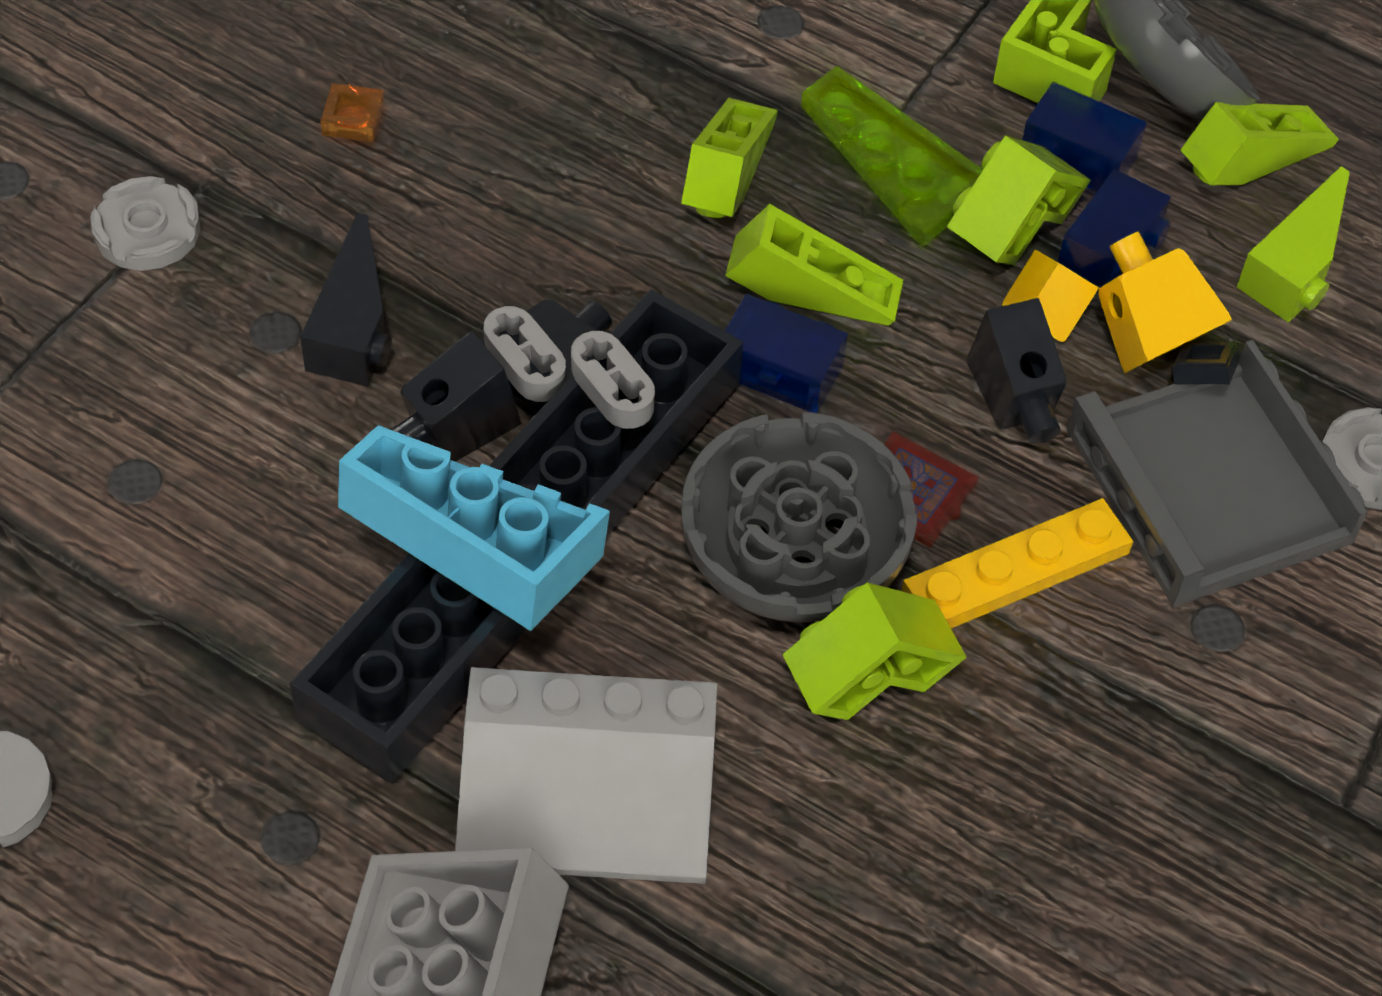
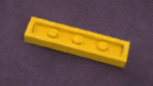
M1104 498L907 578L903 580L901 591L935 600L952 629L1128 555L1133 540Z

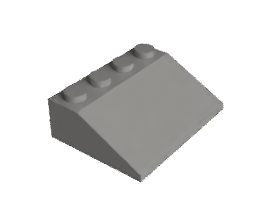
M471 667L464 724L455 851L533 848L559 875L706 884L717 683Z
M533 848L372 855L329 996H541L569 885Z

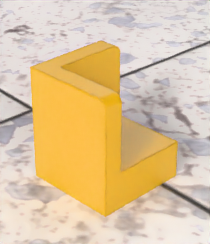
M1035 249L1004 298L1002 306L1039 298L1052 337L1060 342H1064L1099 288Z

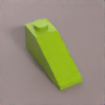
M728 98L692 144L681 204L695 207V210L703 216L711 218L733 217L745 199L776 121L778 110Z
M1215 102L1180 150L1193 164L1192 170L1195 175L1203 182L1212 186L1244 185L1332 148L1339 138L1307 105L1254 103L1239 106Z
M1342 166L1248 253L1237 288L1288 323L1304 307L1310 311L1313 310L1328 291L1329 283L1324 280L1334 255L1350 171Z
M768 204L736 234L725 274L726 277L769 301L886 326L891 325L895 321L903 285V279L771 204Z

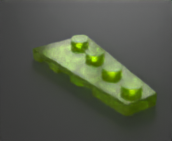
M835 66L802 92L801 107L921 247L947 227L954 216L952 209L955 201L965 189L974 185L983 171L981 167L838 66Z

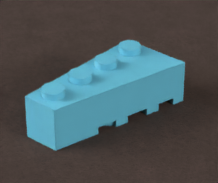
M378 425L339 460L338 508L530 631L603 557L609 510L590 503L586 510L560 501L561 493L538 484L535 491L503 480V471L488 465L481 464L480 467H468L450 460L451 452Z

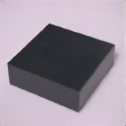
M1193 341L1184 343L1173 364L1174 384L1230 385L1239 364V343Z

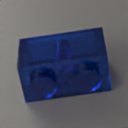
M1052 82L1026 120L1022 140L1042 146L1089 178L1091 181L1087 188L1113 197L1138 157L1147 122Z
M1114 169L1064 235L1058 263L1098 288H1101L1123 274L1109 247L1110 245L1139 231L1147 248L1151 247L1157 250L1160 247L1171 226V221L1165 218L1171 196Z
M746 294L724 330L744 342L739 384L808 412L818 413L843 368L848 333L835 329L826 322L815 321L784 309L775 302L764 301Z

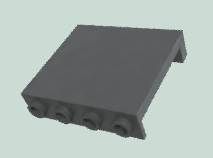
M1253 340L1245 342L1239 364L1230 385L1172 384L1108 406H1104L1096 391L1075 397L1067 432L1172 607L1354 543L1368 513L1360 492L1355 487L1349 485L1336 465L1332 450L1327 444L1319 440L1307 422L1306 413L1302 405L1297 400L1291 398L1279 380L1274 363L1263 356Z

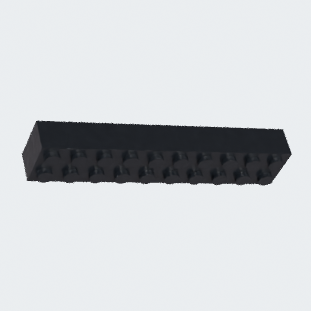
M652 289L610 333L621 342L649 376L655 387L654 413L651 419L644 425L636 428H621L613 425L604 417L572 375L489 465L503 471V480L535 491L538 484L561 493L560 501L586 510L589 503L609 510L606 537L736 388L741 378L744 342ZM592 355L587 358V361L597 359ZM607 358L597 360L607 371ZM619 388L618 401L628 399L632 404L639 402V397L629 399ZM409 553L290 682L296 720L393 784L468 697L471 667L492 669L527 628Z

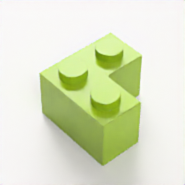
M1030 0L1001 40L993 83L1085 124L1107 91L1117 51L1114 47L1084 35L1092 0Z
M1005 135L1002 141L995 143L985 154L981 164L983 171L974 185L965 189L955 201L952 209L954 216L947 227L995 262L1016 265L1042 223L1048 221L1063 224L1091 180L1044 147Z
M869 582L850 590L843 597L842 604L822 621L815 622L805 628L800 634V640L782 654L811 712L849 720L890 685L925 692L967 658L935 600Z

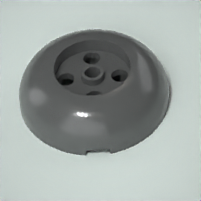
M1094 0L1098 19L1114 45L1159 94L1183 113L1195 119L1203 120L1215 102L1242 106L1251 105L1260 100L1255 87L1212 35L1209 38L1205 34L1201 36L1196 28L1186 19L1192 13L1179 0Z
M802 412L801 418L768 420V414L756 416L742 421L719 434L701 451L692 464L684 484L681 507L682 528L687 547L696 566L706 580L729 601L751 613L769 619L795 623L822 621L842 604L843 597L850 590L867 582L888 587L900 573L912 548L917 526V514L915 513V505L911 494L912 484L899 460L882 442L849 422L811 412ZM833 519H840L844 522L841 529L836 534L831 533L826 528V523ZM760 526L764 527L767 530L768 535L760 528ZM802 556L809 558L812 562L799 563L793 559Z

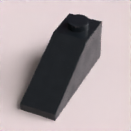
M357 213L304 327L300 341L305 371L367 387L377 366L383 368L386 365L391 351L392 337L385 334L384 314L368 215Z

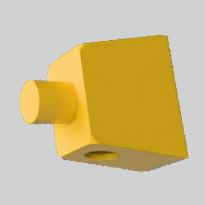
M1139 231L1109 246L1123 274L1099 288L1098 296L1124 373L1164 355L1188 341L1199 338L1232 320L1227 309L1184 250L1177 248L1153 260Z

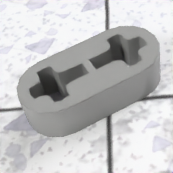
M504 306L488 314L484 321V345L503 366L508 380L526 399L535 402L549 401L566 382V360L562 352L524 309L515 306ZM507 331L510 335L519 333V345L508 334L500 336V332ZM530 362H532L541 373H546L550 371V376L543 377V375L539 372L530 375Z
M590 331L576 338L571 346V373L604 417L613 425L621 428H636L648 422L654 413L655 387L649 376L621 342L612 334L604 331ZM593 355L597 360L607 358V371L597 360L587 361V357ZM619 388L629 399L639 397V402L632 404L628 399L618 401Z

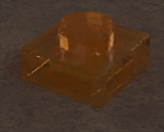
M332 83L320 121L322 136L374 142L384 107L383 90Z

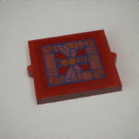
M893 432L884 445L899 460L912 484L911 494L915 505V513L917 514L914 539L931 548L949 522L960 518L961 505L977 485L979 477Z

